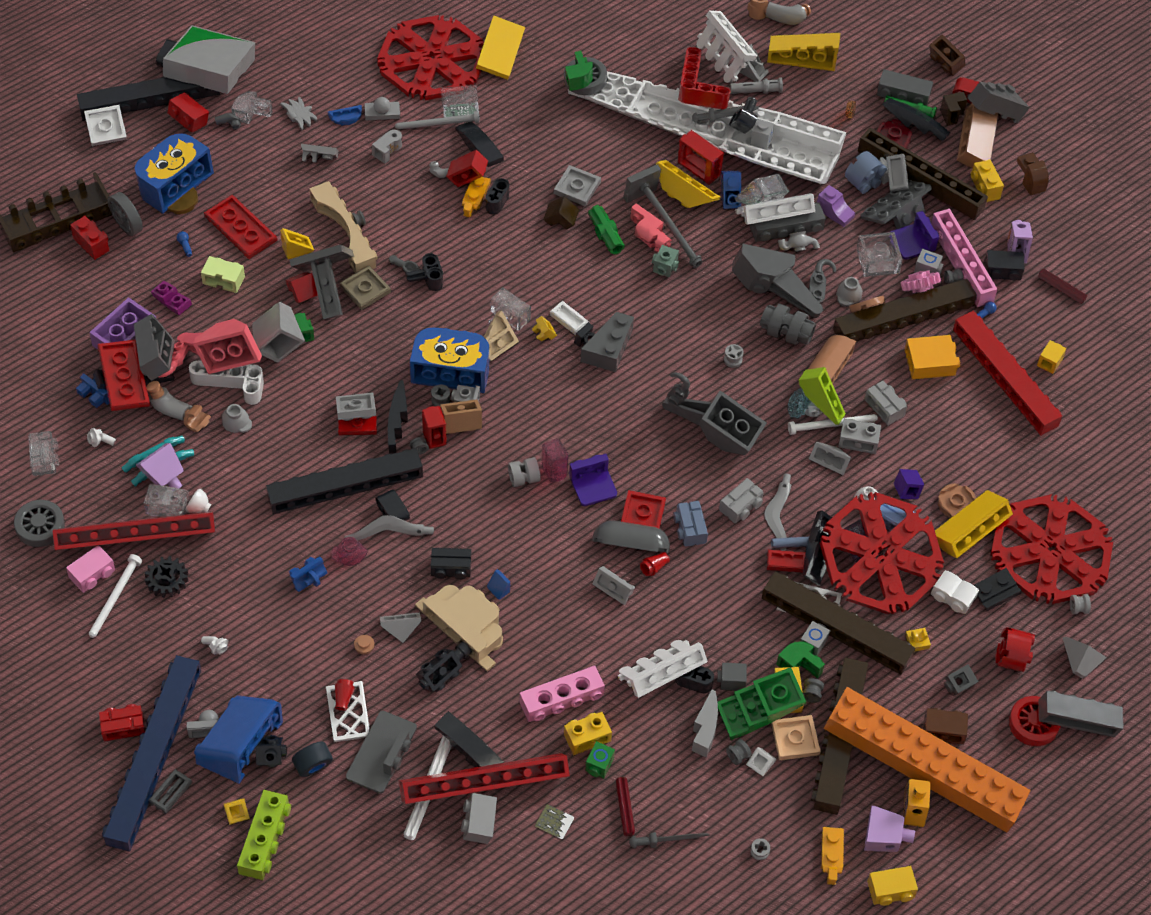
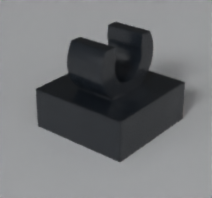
M589 322L575 335L574 343L578 347L582 344L585 345L588 339L595 335V333H592L594 326Z

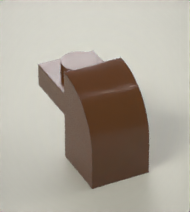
M1033 152L1019 156L1016 162L1025 174L1022 184L1030 196L1046 191L1049 175L1044 161H1039Z

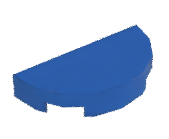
M362 105L328 111V116L336 124L350 125L360 119Z

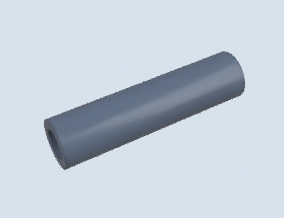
M809 536L771 539V547L807 546Z

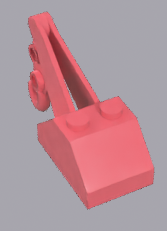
M231 319L216 323L202 333L186 332L180 334L177 337L178 342L174 344L170 370L159 376V378L172 374L176 367L182 365L188 351L200 357L208 374L260 362L262 354L247 324Z

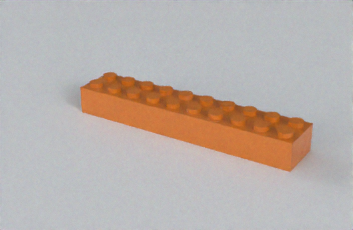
M846 687L823 728L911 779L929 781L932 791L1006 833L1014 825L1031 791L849 687Z

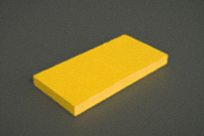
M493 15L476 68L508 80L525 27Z

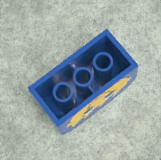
M174 134L167 137L140 158L135 165L141 198L161 213L166 212L168 207L192 187L196 188L214 173L210 149L187 134Z
M435 327L426 328L417 334L410 358L411 383L428 386L442 384L449 389H457L458 385L475 388L480 386V393H485L489 375V343L482 335L468 331Z

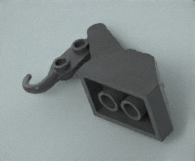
M742 244L733 260L732 271L747 290L764 294L772 291L812 318H817L823 311L820 303L825 299L826 278L822 270L823 265L831 266L833 272H836V266L828 259L819 260L809 279L808 290L792 270L795 265V255Z
M673 372L670 374V377H677L683 383L673 386L662 403V407L699 425L707 440L721 450L746 455L767 422L722 391L716 394L712 402L686 399L690 394L689 379L681 373Z

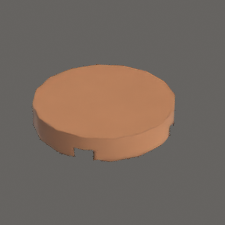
M880 296L849 306L850 312L854 313L885 303V298Z
M955 483L950 484L940 491L938 506L942 513L952 518L974 501L976 496L967 486H959V484Z

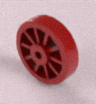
M1039 696L1021 698L1014 704L1008 721L1012 734L1020 742L1029 746H1044L1051 743L1061 728L1058 725L1039 722V708L1037 711H1034L1032 707H1038Z

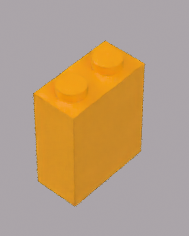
M951 335L907 339L904 350L912 379L956 375L957 368L960 367V359L956 357V344L952 342Z

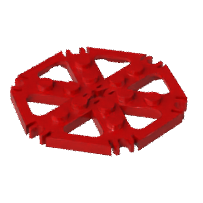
M439 15L402 21L401 24H397L398 30L391 28V32L388 31L377 58L378 67L380 68L381 76L408 97L410 93L411 98H414L416 94H420V100H423L425 95L426 101L463 94L464 91L467 92V85L474 87V83L477 84L481 70L477 69L476 66L484 41L456 18L454 23L452 17H450L449 21H444V15L440 17V20ZM426 24L434 25L429 42L421 38L411 28ZM455 29L460 30L470 38L468 42L447 46L451 33ZM392 41H397L410 51L409 53L398 55L388 54ZM477 58L474 68L470 72L464 71L454 63ZM417 69L415 77L410 83L404 82L394 74ZM436 72L452 84L442 88H431Z
M870 492L868 494L869 500H865L863 494H860L858 498L857 496L831 518L823 528V531L827 532L829 537L822 535L820 546L831 586L835 582H839L834 587V590L836 591L839 587L844 588L845 592L841 597L844 598L850 594L846 601L888 615L896 613L895 606H899L901 612H905L906 608L908 611L941 577L940 574L935 572V569L942 570L944 567L942 565L944 560L932 520L925 525L929 516L921 519L919 517V513L922 511L921 508L915 513L913 512L918 507L916 505L874 492V494ZM883 504L902 509L906 513V517L888 534L880 510ZM852 510H859L866 536L843 529L840 525L841 520ZM919 532H925L929 539L932 555L926 557L902 549V547ZM888 547L885 554L876 559L878 553ZM835 548L862 558L847 572L841 573L837 569L833 549ZM898 570L925 578L924 585L913 595H907L904 592ZM874 573H877L884 597L883 601L863 596L859 592L860 586Z
M1051 495L1011 503L1010 507L1013 515L995 528L990 553L992 561H1000L995 564V569H998L997 572L1007 568L1017 583L1018 588L1032 600L1035 593V600L1037 602L1040 596L1046 597V604H1049L1051 597L1053 598L1052 604L1069 601L1071 595H1077L1078 597L1083 594L1094 595L1100 588L1095 583L1103 587L1108 579L1113 542H1111L1112 537L1106 538L1103 535H1106L1109 530L1105 528V524L1072 499H1070L1069 505H1067V497L1064 498L1063 502L1057 500V495L1053 497L1052 501ZM1045 505L1048 508L1045 530L1023 513V510ZM1070 512L1077 513L1091 524V529L1065 535L1068 514ZM1008 527L1026 541L1027 544L1010 548L1004 547L1001 544L1004 528ZM1055 547V550L1050 551L1048 548ZM1099 548L1102 549L1101 567L1093 568L1076 554ZM1039 562L1036 582L1033 584L1026 582L1013 571V568ZM1059 568L1082 586L1065 591L1057 589L1056 582Z

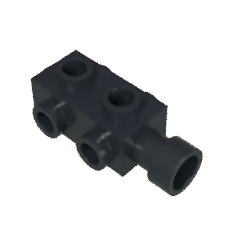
M461 641L455 646L454 651L448 649L438 651L435 654V658L423 664L420 668L421 670L416 673L419 685L424 690L432 692L442 690L445 687L444 682L446 680L453 679L459 675V669L462 667L460 661L472 654L470 647Z

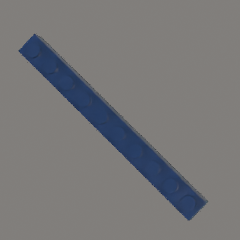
M176 655L174 662H170L168 677L163 680L160 697H156L154 702V712L147 719L146 732H143L140 736V747L138 751L135 750L131 769H127L125 774V784L118 791L117 804L111 808L109 824H106L103 828L102 837H104L106 846L131 851L148 808V800L154 793L200 676V661Z

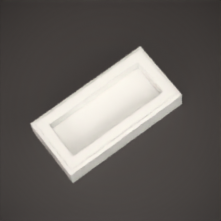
M564 301L560 302L550 311V316L574 335L589 322Z

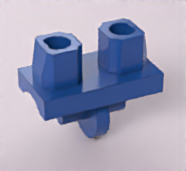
M83 374L80 377L82 382L76 388L77 393L85 398L91 392L93 395L88 399L96 408L102 403L108 405L107 390L98 389L95 379L92 380L86 374Z
M320 556L316 559L310 557L305 560L304 567L301 569L294 567L289 571L294 587L298 592L311 584L316 587L321 584L319 579L327 574V570Z

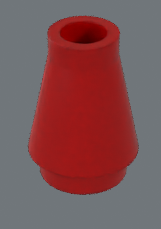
M663 552L644 558L640 563V569L645 576H654L662 567L670 562L669 556Z
M348 679L337 680L335 684V709L340 711L347 710L355 689L353 681Z

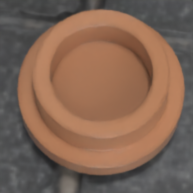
M361 635L355 639L354 648L362 655L369 654L374 649V640L368 635Z

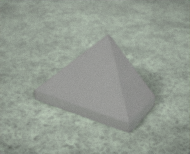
M821 442L815 443L809 460L841 475H844L851 459L840 448Z
M420 613L380 617L381 626L402 643L421 622Z

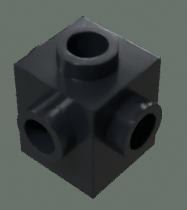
M275 735L262 737L255 747L256 765L276 767L282 765L283 758L287 757V745H283V737Z

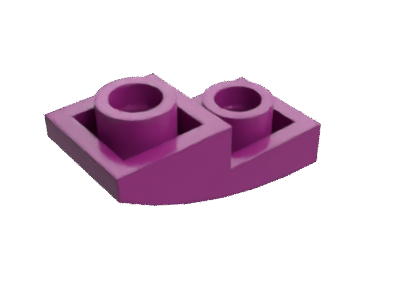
M166 281L161 282L151 291L157 300L177 315L182 314L192 305L189 298L178 293L177 288Z

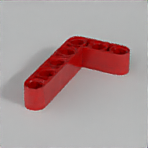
M696 47L687 48L678 100L685 104L726 109L729 103L730 89L724 86L697 82L702 51Z

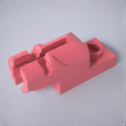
M638 204L631 207L630 219L637 224L635 236L646 243L648 247H655L654 251L657 253L662 245L670 247V241L672 240L662 232L663 222Z

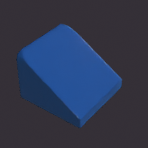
M497 569L492 575L487 588L497 599H501L510 593V581Z

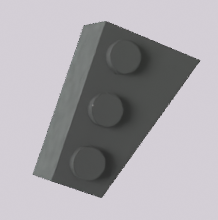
M979 82L968 96V99L977 109L993 115L995 113L1002 114V118L1010 117L1015 123H1018L1030 108L1010 84Z
M616 312L583 346L580 362L616 372L633 331L634 317Z
M150 314L135 323L134 330L140 370L143 375L148 376L152 381L170 370L175 340L155 316Z

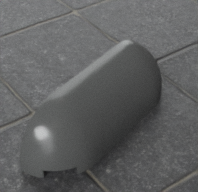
M610 520L601 523L595 529L592 541L666 553H669L670 550L668 536L664 531L653 526Z

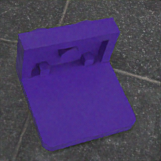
M920 211L916 213L914 224L890 231L889 237L895 247L897 245L901 257L907 260L919 256L922 249L930 252L935 251L939 240V233L937 230H934L929 217H926L924 212Z
M607 454L595 455L570 464L569 478L582 506L592 505L617 497V490L608 472L609 459Z

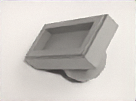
M379 97L374 103H365V120L400 119L399 102H390L385 97Z
M899 154L886 157L890 191L895 192L909 189L905 155Z
M205 710L200 714L198 721L187 722L189 738L206 737L219 720L217 713L213 710Z

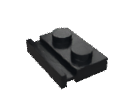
M1007 568L974 584L979 590L977 597L986 611L1021 594V589L1018 588L1017 583Z

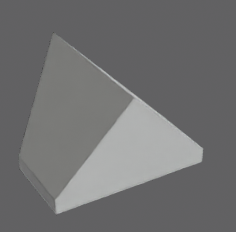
M750 44L749 46L756 53L757 57L754 61H746L747 66L742 68L740 73L755 82H759L769 71L765 70L764 63L761 62L757 51Z
M1067 636L1063 637L1072 671L1082 679L1107 658L1089 645Z

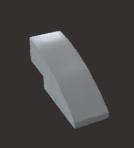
M711 690L694 722L693 731L698 734L693 741L692 751L706 758L712 747L718 716L717 696L714 690Z

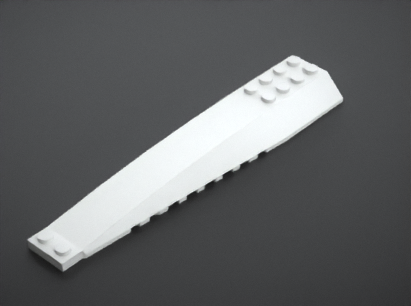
M607 71L605 87L595 94L578 95L568 89V94L587 99L679 136L693 130L721 151L819 184L827 183L839 159L846 132L759 107L758 110L753 111L758 116L757 119L774 123L773 138L768 149L765 150L750 145L752 129L744 134L729 126L732 116L715 119V122L707 119L695 123L692 120L694 113H707L711 108L680 102L678 100L679 88L676 90L669 89L667 85H653L652 82L646 80L640 82L636 81V78ZM729 100L727 108L738 107L741 105L733 104V101Z

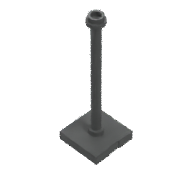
M658 164L627 177L623 196L626 203L646 195L690 258L689 264L694 268L699 267L703 263L702 257L700 255L696 256L653 194V191L657 190L661 168Z

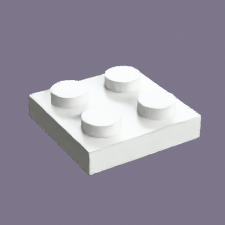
M119 105L84 111L92 146L127 140Z

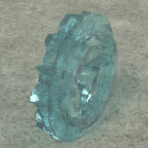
M803 389L796 390L789 399L787 408L791 417L800 418L801 415H805L806 409H809L808 404L811 401L805 396Z

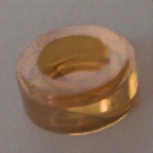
M848 101L845 112L846 118L853 119L856 101Z

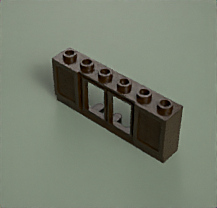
M93 173L94 183L85 185L83 179L77 180L78 189L69 192L66 185L60 187L61 195L52 198L47 191L43 193V202L35 204L32 198L26 199L27 208L18 211L16 205L11 204L9 206L10 214L3 217L0 214V228L12 252L14 253L35 245L42 240L71 230L70 224L84 216L94 222L112 216L108 206L109 194L97 173ZM73 201L79 213L61 219L55 207ZM49 209L55 222L37 228L31 216Z

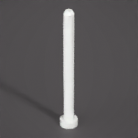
M875 414L847 417L845 419H855L868 423L877 421L878 417ZM844 418L839 425H835L831 420L795 424L792 421L788 422V431L790 435H795L796 431L842 426Z
M130 554L128 558L129 564L89 631L91 638L97 636L135 567L141 565L142 559L137 555Z

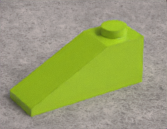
M826 368L805 370L798 380L805 396L835 425H839L846 413Z

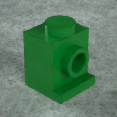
M305 313L295 314L294 316L305 342L315 340L314 329L310 319H306Z

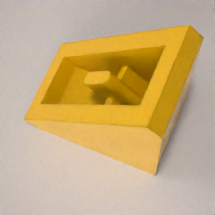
M284 228L280 230L282 248L288 260L314 251L309 237Z

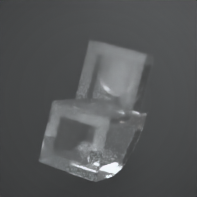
M245 92L235 99L231 111L233 115L240 118L241 122L250 124L253 114L271 117L272 102L264 98H257V92Z

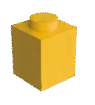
M1050 340L1041 353L1037 366L1054 374L1063 360L1067 348Z

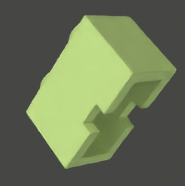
M209 256L201 271L202 283L212 287L220 285L223 286V290L237 293L245 278L244 266L236 262L233 263Z

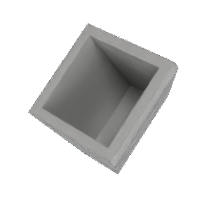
M281 302L273 305L271 309L252 323L253 338L262 356L277 363L305 342L291 307Z

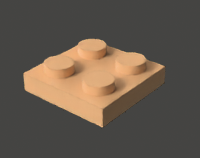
M812 715L778 719L771 723L779 760L820 755L821 751Z

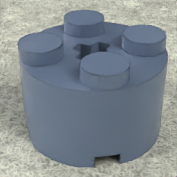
M863 152L856 157L857 161L854 164L850 163L845 172V177L862 194H865L871 188L876 189L882 182L880 179L887 171V167L870 152Z

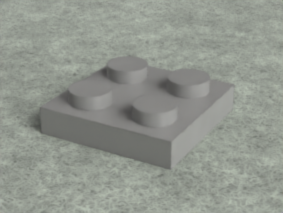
M569 165L554 188V194L560 197L565 196L570 201L586 206L601 183V177Z
M374 393L336 396L338 420L348 421L353 418L361 417L366 419L376 416Z

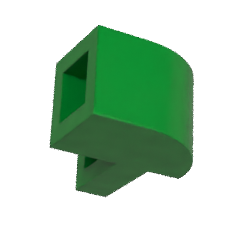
M582 51L575 52V65L565 67V77L569 91L585 88L593 79V64L588 62L586 57H583Z
M806 642L789 644L778 655L776 663L780 668L799 667L800 669L803 667L817 679L822 675L825 664L820 657L813 655L814 646Z

